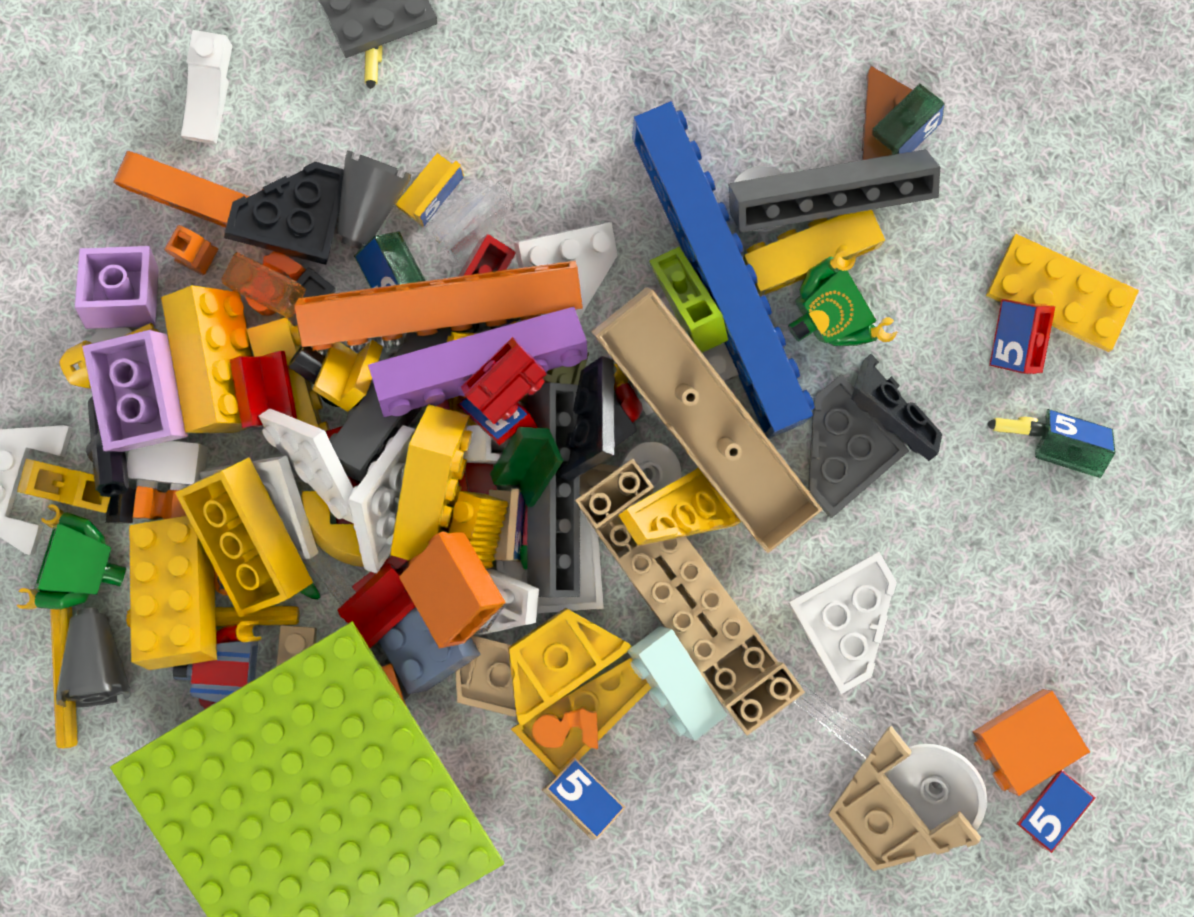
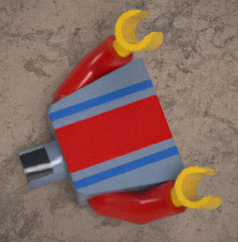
M259 620L242 621L239 624L227 625L216 631L217 660L173 667V678L175 680L191 681L190 695L199 698L200 706L204 709L255 679L258 642L261 640V636L255 637L252 629L255 624H260Z

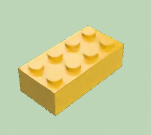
M191 285L161 297L185 433H237L249 429L242 428L230 364V359L252 356L240 292Z
M428 404L408 446L390 555L411 560L429 545L428 541L434 535L440 532H449L453 517L452 506L456 504L458 493L462 488L458 486L457 479L461 480L464 475L467 459H464L463 456L464 452H467L473 434V431L467 430L469 415Z
M250 457L175 492L239 617L288 600L313 583Z
M181 516L129 525L131 662L148 670L217 660L214 567L188 517Z

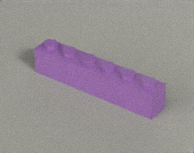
M570 307L368 364L383 417L391 415L402 416L412 409L428 406V404L436 406L447 399L465 396L461 386L512 337L542 366L545 372L562 366L572 367L579 364L582 360L587 359V340L575 308Z

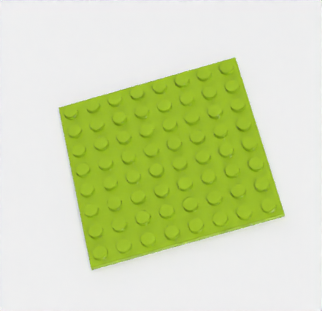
M353 621L110 766L115 777L207 917H414L504 865V860Z

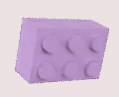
M147 330L82 346L104 451L124 452L188 437V433H185L167 334Z

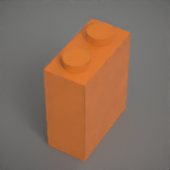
M440 532L428 541L429 545L421 554L409 561V567L399 576L439 649L464 644L506 603L465 533Z
M1041 689L972 731L977 738V741L974 742L976 750L985 761L989 759L996 770L992 773L996 783L1004 792L1008 790L1017 796L1022 795L1090 753V750L1052 690Z

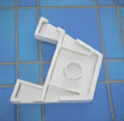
M60 425L0 429V538L24 554L35 556L43 530L41 525L10 517L25 460L30 449L64 457L73 430L72 427Z

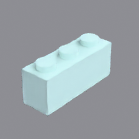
M659 626L627 650L633 659L630 662L632 669L639 678L647 680L652 688L649 691L651 698L660 708L664 707L670 715L667 721L679 737L683 735L696 741L727 716V713L672 629Z

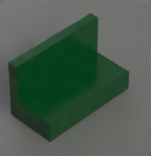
M518 427L490 473L494 485H518L527 507H534L563 462L550 429Z

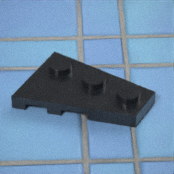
M870 354L861 364L851 399L862 411L868 412L877 419L887 431L894 433L907 443L913 452L919 453L930 461L939 454L942 433L916 403H907L902 398L898 390L900 385L892 376L886 380L875 367L879 361Z
M601 356L580 372L573 411L575 414H578L574 431L568 433L566 446L571 448L568 465L564 464L561 466L559 476L561 478L571 481L614 456L616 444L614 439L615 377L614 360Z

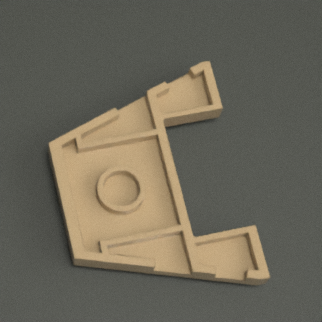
M472 635L471 638L481 655L455 672L457 703L516 717L508 647L511 645Z
M892 726L888 727L828 814L873 871L915 861L917 857L932 853L938 855L950 852V849L967 845V847L974 846L980 842L981 838L960 811L934 829L929 830L884 773L911 754L910 748Z

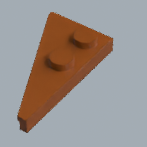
M873 66L868 70L866 77L867 93L864 108L865 123L863 125L862 160L893 155L926 100V97Z

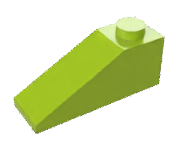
M680 246L649 260L650 266L680 326L685 332L688 331L691 340L701 353L728 341L722 313Z

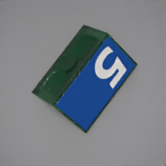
M919 83L873 128L872 135L892 151V155L912 152L942 123L945 103Z
M400 231L374 236L367 245L354 255L370 288L426 281Z
M1047 409L1045 414L1046 430L1035 449V458L1101 478L1116 453L1113 429Z

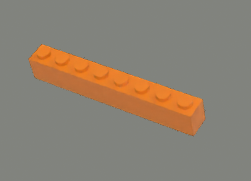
M576 261L298 298L294 305L302 347L312 346L313 350L331 348L333 343L347 341V345H360L368 342V338L382 336V340L390 341L402 338V333L416 332L418 336H426L437 333L438 328L451 327L452 331H463L472 328V324L486 322V326H499L507 323L506 319L520 317V320L524 321L541 316V314L553 313L570 307H574L575 310L583 309Z

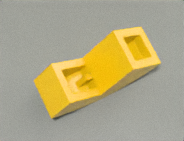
M31 459L25 460L17 492L103 513L107 512L111 498L100 496V493L95 490L94 474Z
M302 491L301 501L315 543L328 555L343 563L364 567L354 524H330V509L316 491Z

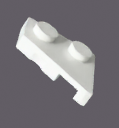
M487 569L506 603L476 634L484 635L536 623L539 588L497 570Z

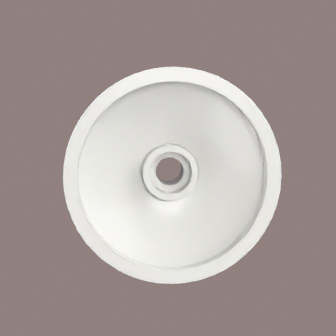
M934 744L910 746V756L884 773L929 830L934 829L959 811L975 830L981 825L987 808V793L984 782L976 768L965 757L954 750ZM931 782L940 783L942 789L934 788Z

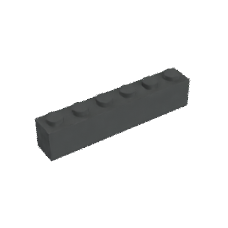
M924 149L728 183L730 215L739 232L742 233L939 198L941 167L930 153Z
M479 323L472 324V328L463 331H452L451 327L438 328L437 333L426 336H418L416 332H409L406 334L404 343L397 353L391 354L389 358L446 343L448 336H451L452 332L475 333L479 328ZM372 380L365 397L358 406H354L349 411L346 423L340 431L334 433L329 439L346 475L361 483L371 463L377 461L385 450L388 440L397 434L402 425L409 427L422 407L412 409L402 416L391 415L383 417Z
M545 383L533 395L529 396L527 394V412L531 415L538 428L550 429L563 458L562 464L534 507H527V584L539 588L538 597H580V508L575 501L580 497V476L571 481L559 477L561 466L564 464L568 465L571 448L566 446L568 433L574 431L578 414H575L573 411L578 387L575 384Z

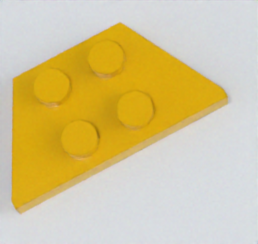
M567 608L558 612L508 647L516 719L522 726L627 653V650L632 646Z

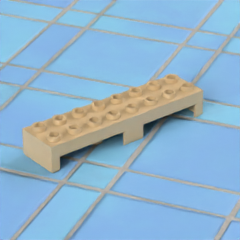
M647 287L591 331L746 529L767 553L771 552L823 510L652 289Z

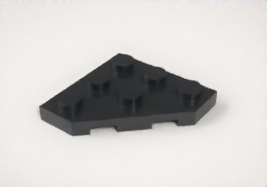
M313 162L303 167L302 171L288 178L284 176L262 187L261 191L247 198L244 196L233 201L224 238L326 265L340 208L344 169Z

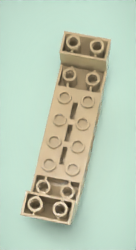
M631 459L575 501L664 627L674 631L718 701L746 736H748L803 695L805 691L783 662L777 661L686 536L637 545L618 515L654 494V486L635 460Z

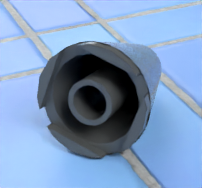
M347 150L344 162L337 234L343 236L341 243L361 249L362 243L368 245L373 240L410 182L412 174L405 172L404 177L401 178L397 176L398 168L361 154L358 161L354 160L355 153Z
M97 608L78 610L77 615L69 620L56 693L57 705L66 707L67 700L75 701L76 708L93 707L116 703L117 695L123 694L125 699L129 698L131 695L130 686L107 616L99 613Z

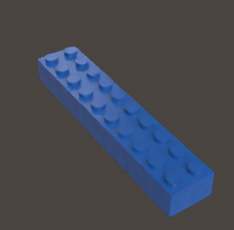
M672 101L634 116L632 140L681 250L723 315L728 341L724 342L737 369L739 380L765 436L771 439L806 423L813 416L811 410L815 408L810 393L807 390L802 391L797 380L800 377L798 366L793 358L788 359L783 349V346H786L784 335L778 326L774 328L768 316L772 314L771 307L767 298L764 295L759 296L754 285L758 283L753 267L751 264L745 265L740 254L744 251L741 240L737 233L731 234L726 223L730 221L727 209L723 202L717 203L712 192L716 190L713 178L709 171L703 172L699 160H702L699 147L695 140L689 141L685 132L688 129L686 118L681 110H675Z

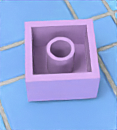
M150 246L80 248L75 309L86 329L143 327L149 323H152L153 326L156 325L159 269Z

